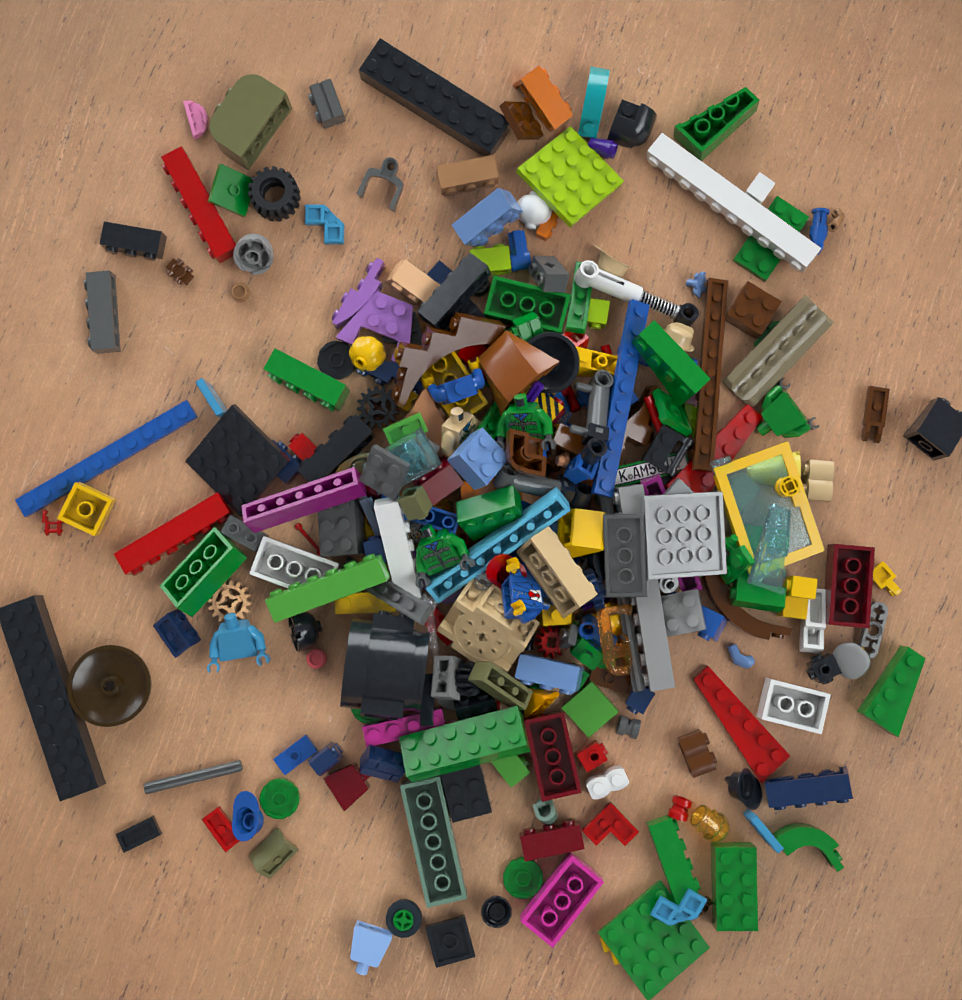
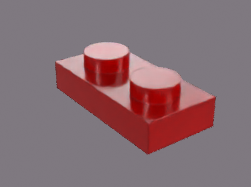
M220 806L201 819L225 852L240 842L233 834L232 822Z

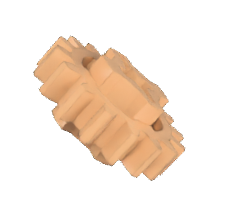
M230 580L229 585L225 582L214 593L213 599L208 600L213 605L209 607V610L215 611L212 615L213 617L220 616L219 622H222L226 615L220 609H225L228 613H235L237 620H239L238 617L241 619L246 618L244 612L250 613L251 610L247 607L248 605H253V602L248 601L252 594H246L248 587L241 588V582H238L236 585L234 580ZM231 589L237 590L241 595L234 594ZM222 593V598H221V600L218 602V598H219L220 594ZM229 599H238L231 605H223ZM243 602L242 608L239 611L238 607Z

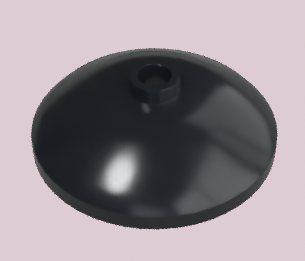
M555 332L541 333L528 341L532 346L560 361L546 376L543 375L538 380L544 385L541 393H558L569 387L577 377L580 367L579 353L573 342L564 335Z

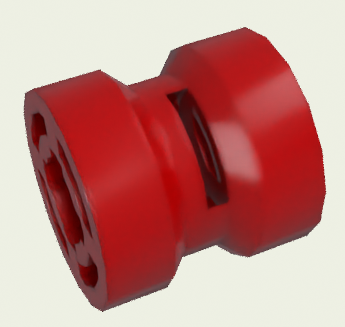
M673 795V806L669 809L667 815L687 822L689 817L688 809L692 807L693 802L684 797Z

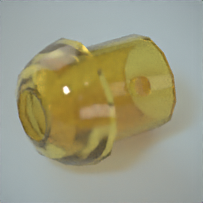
M700 805L692 813L690 824L696 828L698 833L702 832L703 837L707 841L719 842L728 834L730 829L729 821L723 813L717 812L715 809L711 810L705 805Z

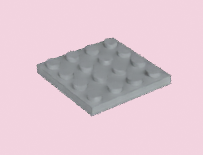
M723 492L642 496V513L645 515L646 570L648 580L727 574Z

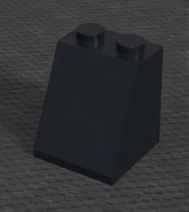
M940 397L929 402L903 435L904 438L933 461L949 457L962 437V412L955 410L950 406L951 403L948 400Z

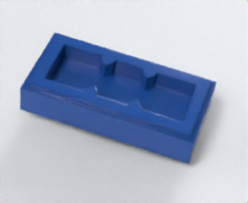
M306 734L273 760L282 773L286 775L317 752L318 749Z

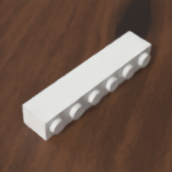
M399 496L395 501L388 497L375 500L374 510L392 582L428 603L426 593H422V589L416 586V579L420 576L417 574L416 557L413 556L412 552L415 551L413 539H409L408 533L411 532L408 520L405 521V513L398 502Z

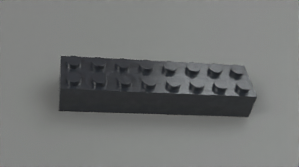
M381 38L359 68L362 81L483 157L494 155L511 130L504 115Z

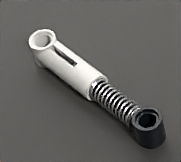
M587 260L582 262L574 276L576 284L582 288L592 287L625 302L633 299L648 304L651 310L654 309V312L657 310V313L660 312V314L664 313L663 315L669 316L673 319L674 323L678 322L690 327L699 316V311L695 305L691 303L676 305L669 301L666 302V299L663 300L659 296L650 295V292H644L643 287L599 269L593 261Z

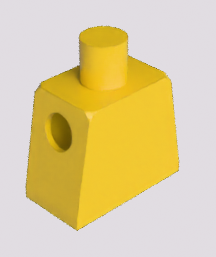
M550 604L548 610L542 609L536 616V620L540 622V626L569 625L574 622V612L563 619L556 607Z

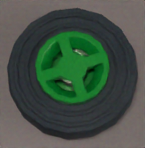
M400 899L392 903L388 908L386 925L394 936L407 938L414 935L420 928L422 913L419 906L413 901Z

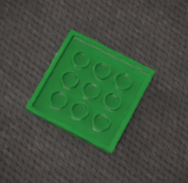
M661 880L654 883L597 931L646 1000H651L710 948L691 921L686 920L668 926L650 915L660 895L675 903L673 896Z

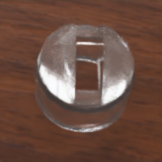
M486 572L478 574L474 580V585L479 590H487L491 585Z

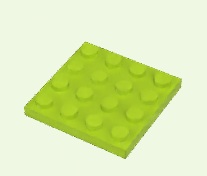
M571 126L516 170V173L569 228L617 190L624 182Z

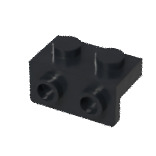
M482 689L479 695L471 697L460 695V700H454L458 721L498 711L494 697Z

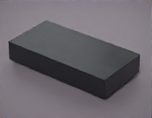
M153 815L115 835L125 853L160 836L162 832Z

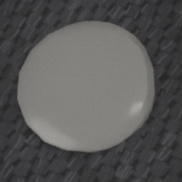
M853 642L838 645L833 652L842 672L840 675L845 678L857 679L863 676L870 667V657L865 648Z

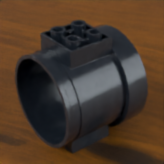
M378 611V613H374L373 621L352 618L344 665L340 707L361 709L360 716L396 721L402 720L403 710L420 712L430 632L413 630L414 620L403 613H399V616L390 615L391 612Z

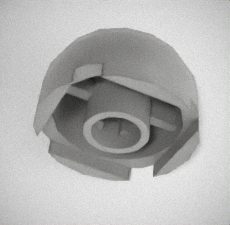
M254 233L240 238L233 252L235 264L242 271L246 270L253 275L263 274L268 271L274 257V250L268 239Z

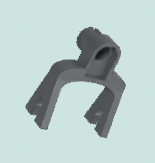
M389 157L383 161L380 170L376 168L368 169L357 191V195L360 198L364 197L370 178L378 177L385 179L397 187L389 206L395 212L404 188L403 182L396 177L399 170L398 162L394 158ZM394 164V169L389 170V167Z

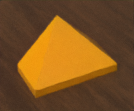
M530 689L533 691L526 710H524L525 717L529 718L542 714L559 696L558 691Z

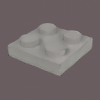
M698 589L661 596L667 637L706 630Z

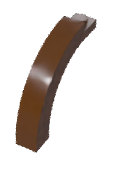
M720 574L702 576L705 589L713 605L736 628L754 637L766 640L770 639L771 633V637L784 639V635L791 636L792 628L763 622L748 614L741 607L731 606L732 599H729V589Z

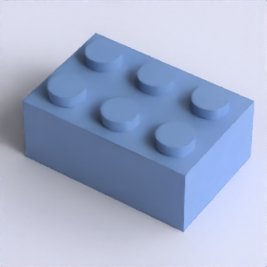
M497 188L454 222L452 227L464 245L484 246L488 243V238L493 234L501 233L507 223L515 222L523 210L511 192Z
M522 653L519 656L515 678L520 679L522 684L534 685L538 683L540 684L539 688L551 690L555 687L560 689V693L571 695L580 689L584 666Z

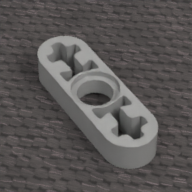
M882 602L871 603L870 619H875L876 617V620H880L879 623L870 621V625L874 624L877 627V634L871 636L868 634V628H862L858 642L861 647H868L869 641H866L865 638L875 639V642H870L869 648L872 649L871 653H867L870 659L878 654L888 615V608ZM879 606V610H882V613L877 614L876 617V612H873V609Z

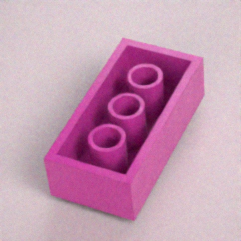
M569 852L541 887L540 891L522 911L520 921L553 948L604 883L602 876L573 852Z

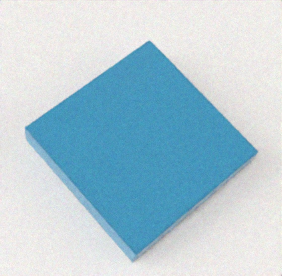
M203 378L196 381L198 388L215 415L221 418L227 411L225 405L213 386Z
M750 809L743 812L745 818L776 853H780L784 848L758 816Z

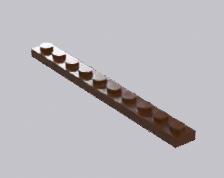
M708 278L706 284L700 368L707 374L710 380L698 391L692 470L703 472L714 471L728 280Z

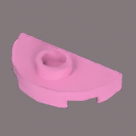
M191 100L183 101L192 135L196 140L207 131L209 118L204 107Z

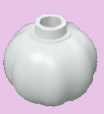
M531 191L529 195H524L517 202L523 210L519 214L520 217L518 219L525 224L526 229L536 230V227L547 222L552 215V209L534 191Z

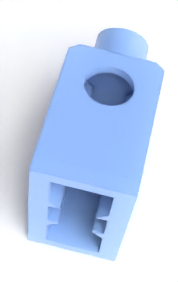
M357 920L354 927L350 955L351 960L358 962L355 970L356 973L367 975L369 966H379L392 940L393 934L389 930Z

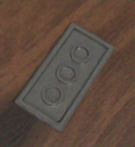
M643 513L604 514L606 597H648L645 515Z

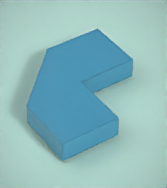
M305 204V225L324 226L325 245H344V223L326 205Z
M688 888L678 906L660 895L650 915L668 926L686 920H694L701 913L707 898Z

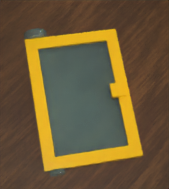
M788 441L731 461L730 456H725L710 462L718 492H723V507L732 534L738 537L736 544L738 547L745 545L755 561L746 570L749 578H754V581L764 579L767 572L825 551ZM787 476L797 478L800 483V490L795 496L784 498L777 495L774 486L779 478Z

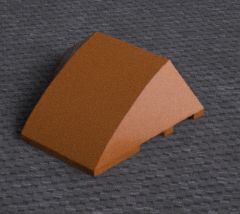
M507 330L479 357L481 367L501 415L505 410H508L511 403H515V395L524 394L535 381H538L543 375L546 376L560 363L559 360L549 356Z

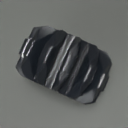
M474 662L459 664L458 669H456V690L465 697L476 696L480 693L481 688L468 680L475 665Z

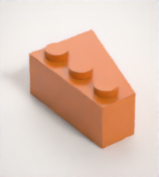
M540 65L512 85L516 90L520 88L525 94L524 101L527 104L529 102L536 110L535 114L550 132L573 116L570 105L563 101L560 96V90L555 84L551 83L548 72L545 68H541Z

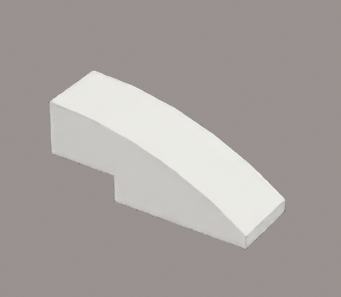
M817 589L816 599L808 600L807 619H801L799 652L819 654L824 650V629L826 628L825 589Z

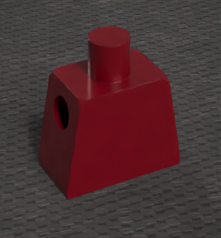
M355 762L327 774L323 779L343 811H345L370 788L367 779L372 776L361 774L360 768Z

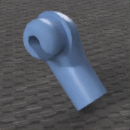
M737 644L727 647L735 665L742 668H751L754 665V658L751 655L745 656L740 654Z

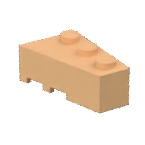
M406 259L397 262L385 280L395 290L406 295L415 304L418 303L420 305L432 296L433 291L438 286H441Z

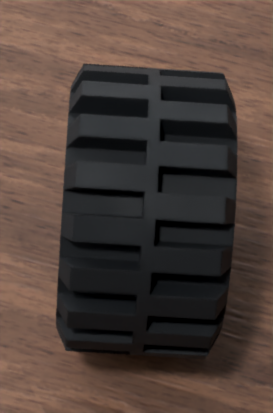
M272 166L270 170L268 167H265L263 172L259 170L256 172L258 176L251 178L253 184L249 183L248 186L250 190L248 191V196L258 214L264 219L268 218L269 221H274V218H276L278 222L282 221L281 218L283 217L288 219L290 213L294 215L296 213L294 208L298 209L300 206L298 201H301L300 190L294 177L288 171L285 172L281 167L279 170L276 166ZM280 186L285 189L284 196L279 201L268 202L265 200V194L270 188Z

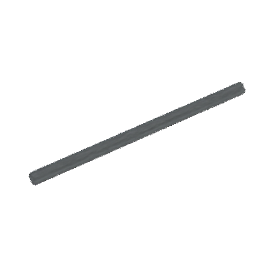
M599 496L602 512L614 514L612 498ZM617 597L633 692H640L645 688L629 597Z

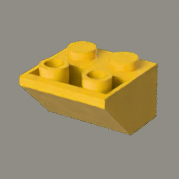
M575 508L559 518L558 540L570 552L571 558L604 550L603 515L606 514L605 512Z

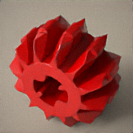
M547 626L548 632L541 627L540 631L543 635L535 634V637L541 639V641L534 642V645H541L537 652L540 653L545 649L543 653L544 658L547 657L549 652L551 659L555 658L554 652L562 656V653L559 651L561 647H558L560 641L559 634H557L559 626H555L553 632L551 626ZM548 637H551L552 639L553 637L556 638V640L554 641L555 645L553 647H551V645H549V647L546 646V643L548 642Z

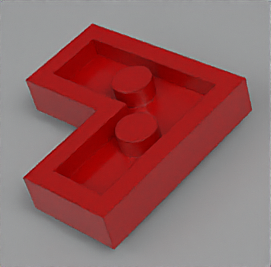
M611 801L581 829L596 846L610 832L624 846L639 833L635 826Z

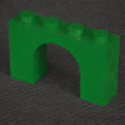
M743 524L753 554L761 552L784 555L788 551V530ZM746 570L733 582V587H730L729 599H732L731 606L780 613L785 608L786 588L761 584L750 578Z

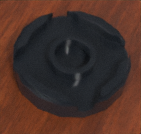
M339 341L326 343L320 349L317 358L319 370L336 380L348 378L355 370L349 356L350 346Z

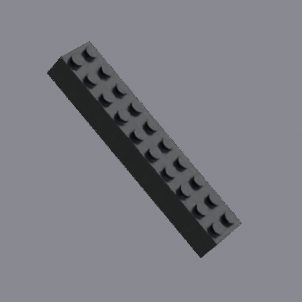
M33 595L0 607V624L59 801L61 802L106 784L86 722L73 710L67 694L69 672L43 595Z

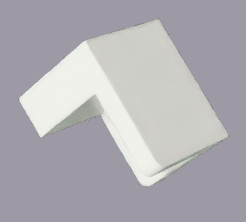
M759 172L745 193L761 204L775 185V182Z

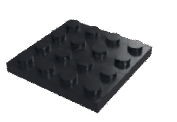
M233 404L185 462L216 493H220L224 501L241 517L243 516L242 505L256 501L289 464L291 459L236 404Z

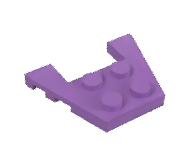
M376 291L336 338L352 345L357 339L361 328H365L397 341V347L400 341L410 343L414 307L411 304ZM393 354V356H392V358H391V362L397 363V362L395 361V359H394V354Z

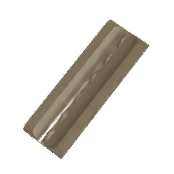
M804 295L722 382L746 405L755 406L834 322Z

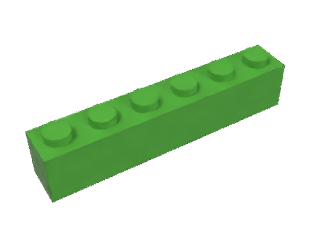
M373 553L363 557L364 561L359 563L351 561L345 564L343 569L337 570V568L326 571L324 576L314 575L307 578V582L303 584L295 582L289 585L287 590L282 591L280 588L270 592V596L265 602L274 623L386 582L390 575L382 555L375 556Z

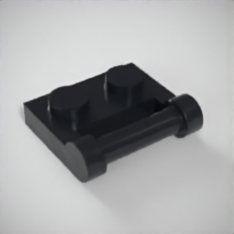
M661 425L642 460L675 477L678 466L689 447H692L694 441L665 425ZM678 440L682 442V445L668 467L664 464Z

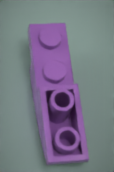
M376 258L374 262H371L367 268L368 274L365 280L361 279L357 289L359 291L350 289L349 293L346 292L341 300L343 304L339 310L336 309L332 316L334 327L339 329L347 325L376 291H381L383 286L378 279L385 268L384 261Z

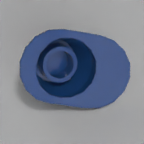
M249 791L240 792L234 799L232 831L236 839L243 842L252 839L264 824V817L259 810L258 801L253 793Z

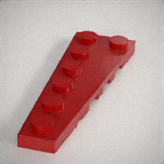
M748 404L744 405L726 426L716 434L714 468L727 464L734 459L761 420L762 415ZM692 458L665 485V488L668 489L679 478L694 493L711 492L716 485L713 477L715 472L692 470Z
M706 666L693 678V681L710 704L757 779L763 783L791 756L709 666Z

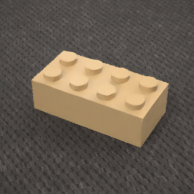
M549 526L531 537L516 551L563 619L598 595L593 584L587 580L580 566L574 562L570 552L564 548L558 540L557 534Z

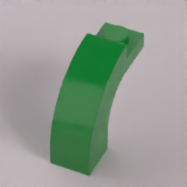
M795 823L786 825L772 833L784 848L782 852L787 856L803 846H814L820 849L834 870L839 872L844 868L840 862L843 859L835 849L839 846L838 843L818 827L810 824Z

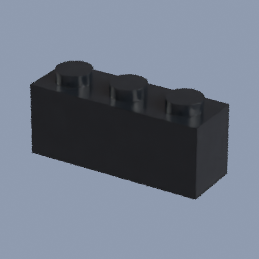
M104 221L99 244L106 252L111 254L122 252L129 257L136 258L139 255L144 256L147 260L155 261L156 258L163 260L167 237L162 231Z

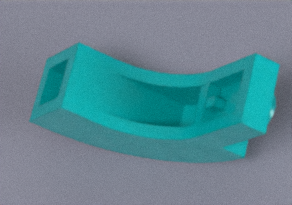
M593 66L590 68L578 130L580 136L597 138L608 85L609 69Z

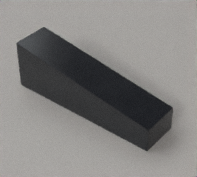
M433 673L425 674L420 707L421 726H434L435 698L431 697Z

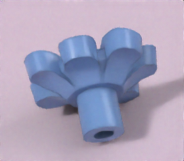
M706 272L696 273L694 279H687L686 281L687 287H693V294L696 297L700 298L701 292H706V286L703 285L706 283Z

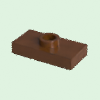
M597 667L590 671L588 683L593 681L597 686L627 694L631 679L630 673L612 668L603 669Z

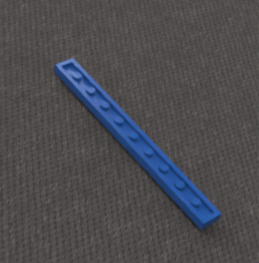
M633 299L628 302L613 378L614 382L609 398L607 416L609 439L606 442L608 450L598 461L599 465L594 475L591 489L592 494L607 498L613 497L640 353L632 344V341L645 329L650 307L648 304Z
M185 400L15 499L24 517H29L70 493L75 482L85 484L197 419L198 416L189 401Z

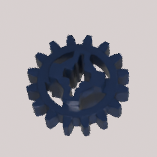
M592 568L583 570L584 576L593 584L598 594L589 600L588 603L593 602L597 613L606 610L603 599L607 597L602 579L595 577Z

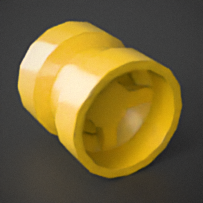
M787 476L779 478L775 483L774 489L780 497H791L799 492L800 483L797 478Z

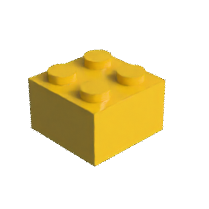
M75 482L57 519L93 536H97L100 534L117 499L81 482Z

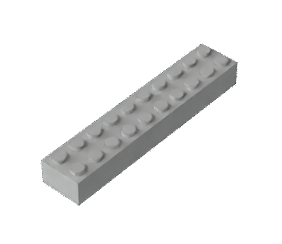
M643 484L614 488L612 503L616 506L614 514H642V496H645ZM658 579L648 580V597H629V601L632 607L631 613L635 626L644 687H647L652 692L675 688L659 582Z

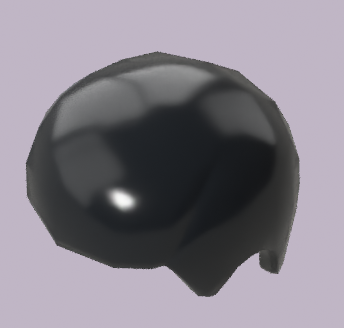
M491 896L484 901L481 907V916L486 925L493 928H502L511 919L512 908L505 898Z

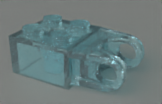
M421 427L384 448L411 464L403 486L436 469L442 463Z

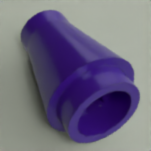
M591 137L588 144L591 149L606 159H614L618 149V144L614 143V140Z

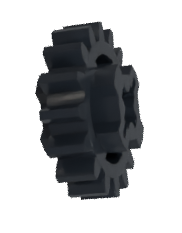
M376 385L374 391L367 388L368 394L361 393L363 400H357L361 407H357V411L362 412L359 415L360 419L366 418L364 420L366 425L370 422L371 428L374 429L375 425H378L379 429H382V424L388 427L390 420L396 421L393 416L399 415V412L395 410V408L399 407L391 397L392 390L386 392L385 386L379 390ZM375 395H382L380 398H373V397H372V396H375ZM389 400L391 402L390 412L387 410V404L389 403ZM366 403H368L370 407L368 414L365 410ZM373 403L377 405L381 404V407L383 408L384 412L382 410H376ZM376 417H384L382 420H374Z

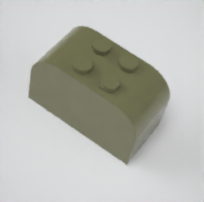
M256 74L245 75L233 87L228 89L223 102L216 106L210 120V132L221 151L249 171L293 108L285 91L262 76Z

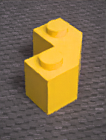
M787 576L783 588H786L785 608L780 613H777V616L806 620L808 600L816 599L818 579Z

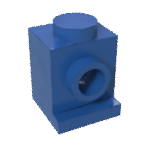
M581 454L570 459V463L563 476L575 484L588 478L592 480L599 462L589 465L582 460Z

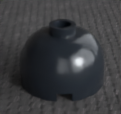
M303 612L288 618V624L292 631L291 638L296 651H305L317 644L319 632H322L319 620L316 621L309 612Z

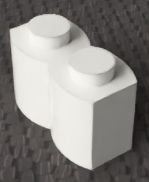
M615 765L606 769L603 774L591 775L585 780V784L592 799H600L608 795L610 791H618L625 788L629 784V780L623 767Z

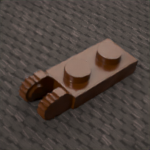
M868 386L863 418L864 427L861 435L862 441H868L870 428L876 427L873 442L880 443L883 428L885 427L890 389Z

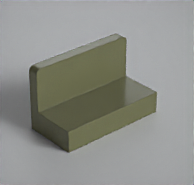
M276 828L249 855V858L257 873L270 879L298 851V848L295 844L285 839L281 830Z

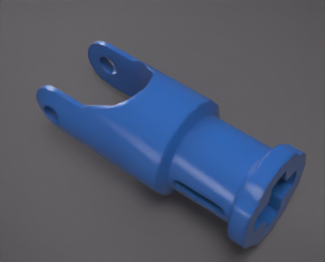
M814 208L811 211L813 223L810 226L809 236L810 240L822 250L828 235V226L826 224L827 215H829L830 210L827 208Z

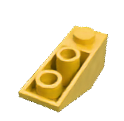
M576 346L580 357V367L577 376L593 377L597 371L606 370L614 378L618 356Z

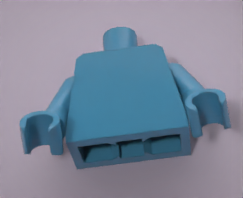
M235 613L226 614L224 616L225 622L219 625V630L214 632L209 648L211 663L208 664L207 671L211 673L212 664L217 666V673L220 671L221 666L217 662L219 658L220 662L257 656L256 662L261 666V657L264 656L266 663H269L271 657L265 653L266 644L263 633L254 625H251L249 620H237Z

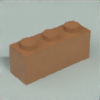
M494 155L436 166L442 195L452 196L459 191L472 192L479 187L492 188L495 184H499Z

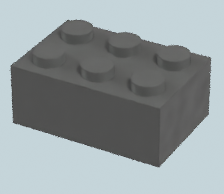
M359 498L318 512L320 557L365 554L363 542H366L365 516Z

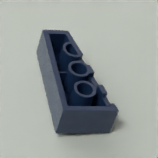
M839 767L840 771L838 772L830 769L821 770L818 775L810 772L801 773L796 779L792 775L766 779L765 788L769 808L784 810L786 806L793 805L795 808H803L810 803L822 806L827 805L828 801H836V803L849 802V799H853L847 767Z

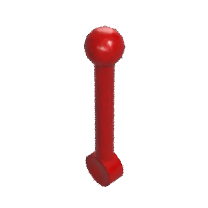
M296 523L295 529L303 534L317 550V555L320 556V548L303 530L302 524Z

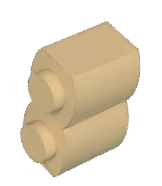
M806 461V464H803L802 476H805L803 487L808 501L831 502L834 462Z

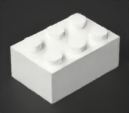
M765 677L756 717L822 734L831 694Z

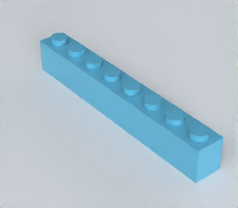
M555 487L524 509L522 517L493 531L469 548L468 557L474 559V567H470L467 562L468 570L463 571L459 563L428 577L431 583L426 587V590L437 603H440L484 572L490 560L495 556L511 553L531 537L571 511L569 502L560 490Z

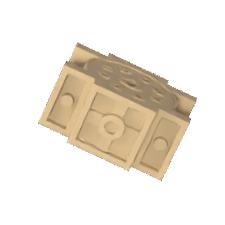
M472 579L465 586L437 631L453 641L450 647L474 663L476 661L491 662L507 673L519 654L526 648L540 622L534 619L522 624L518 619H506L501 589L494 584L487 588L477 580Z

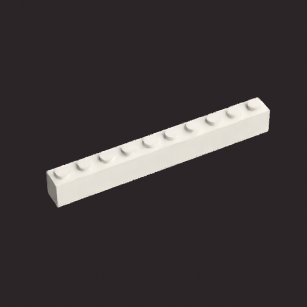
M663 133L648 149L646 159H648L650 165L663 170V173L668 178H674L683 189H689L698 200L705 201L713 211L723 214L728 222L741 227L743 233L756 238L762 247L771 249L777 258L786 260L792 269L803 273L821 250L819 246Z

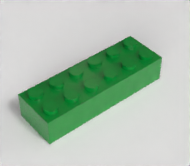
M518 706L399 737L406 777L411 782L530 752L522 713Z

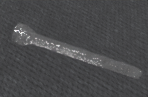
M425 596L420 599L434 607L427 619L434 669V658L439 656L434 618L437 602L432 596Z

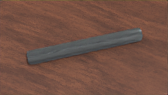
M241 760L147 782L144 784V791L146 794L241 772L243 765Z

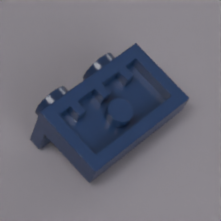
M179 609L167 613L153 625L175 658L201 641L197 631L192 627L186 615Z

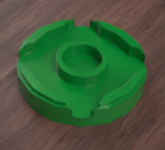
M276 778L263 787L259 802L267 816L282 820L291 816L297 810L300 804V792L294 782L286 778Z
M518 857L506 865L503 872V884L511 896L518 899H529L540 891L543 884V873L540 866L534 860L525 861L524 857Z

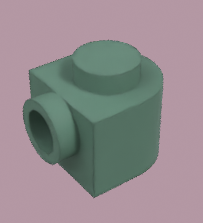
M539 799L536 804H533L535 815L541 823L550 825L557 820L558 812L553 799L543 802Z

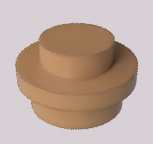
M236 283L230 291L231 297L240 303L247 301L251 294L249 287L244 283Z

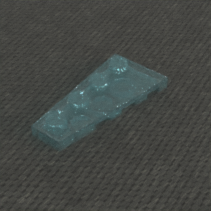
M776 504L769 505L754 557L755 563L751 567L747 580L749 584L781 595L785 593V588L782 586L783 578H786L784 561L788 555L786 538L789 537L791 510Z

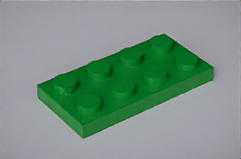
M779 196L775 197L768 208L769 211L798 232H800L809 219V216ZM749 236L732 261L763 282H766L781 259L777 258L768 247H762L756 238Z

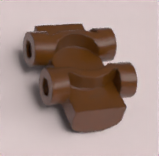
M173 258L166 266L168 269L166 273L170 277L175 275V281L178 284L184 283L188 285L194 278L191 274L193 270L188 265L184 268L183 265L185 263L180 258L177 260Z

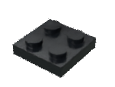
M465 915L426 925L425 928L436 968L475 957Z

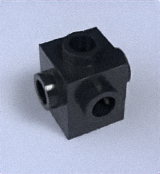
M827 653L823 656L822 654H817L810 658V662L806 663L808 667L806 672L809 678L823 685L834 680L833 677L842 673L833 654Z

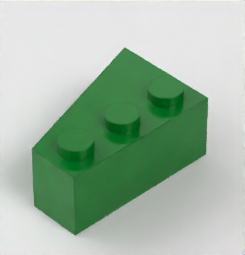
M513 485L456 502L457 523L473 542L523 516L521 495Z

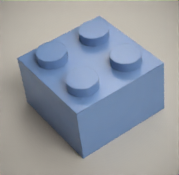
M484 428L470 433L447 460L474 490L486 486L507 462L505 451Z

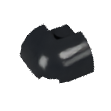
M622 99L607 140H614V143L626 148L646 143L655 124L657 114L643 103L639 106Z

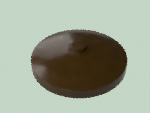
M116 645L96 647L82 655L72 667L67 682L68 699L73 710L86 722L101 727L118 726L135 718L146 706L152 688L150 671L144 660L134 651Z

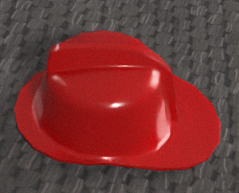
M508 554L495 556L486 567L487 578L500 589L501 584L510 575L506 571V566L508 565L507 560L513 557ZM520 563L519 570L521 574L526 578V569Z

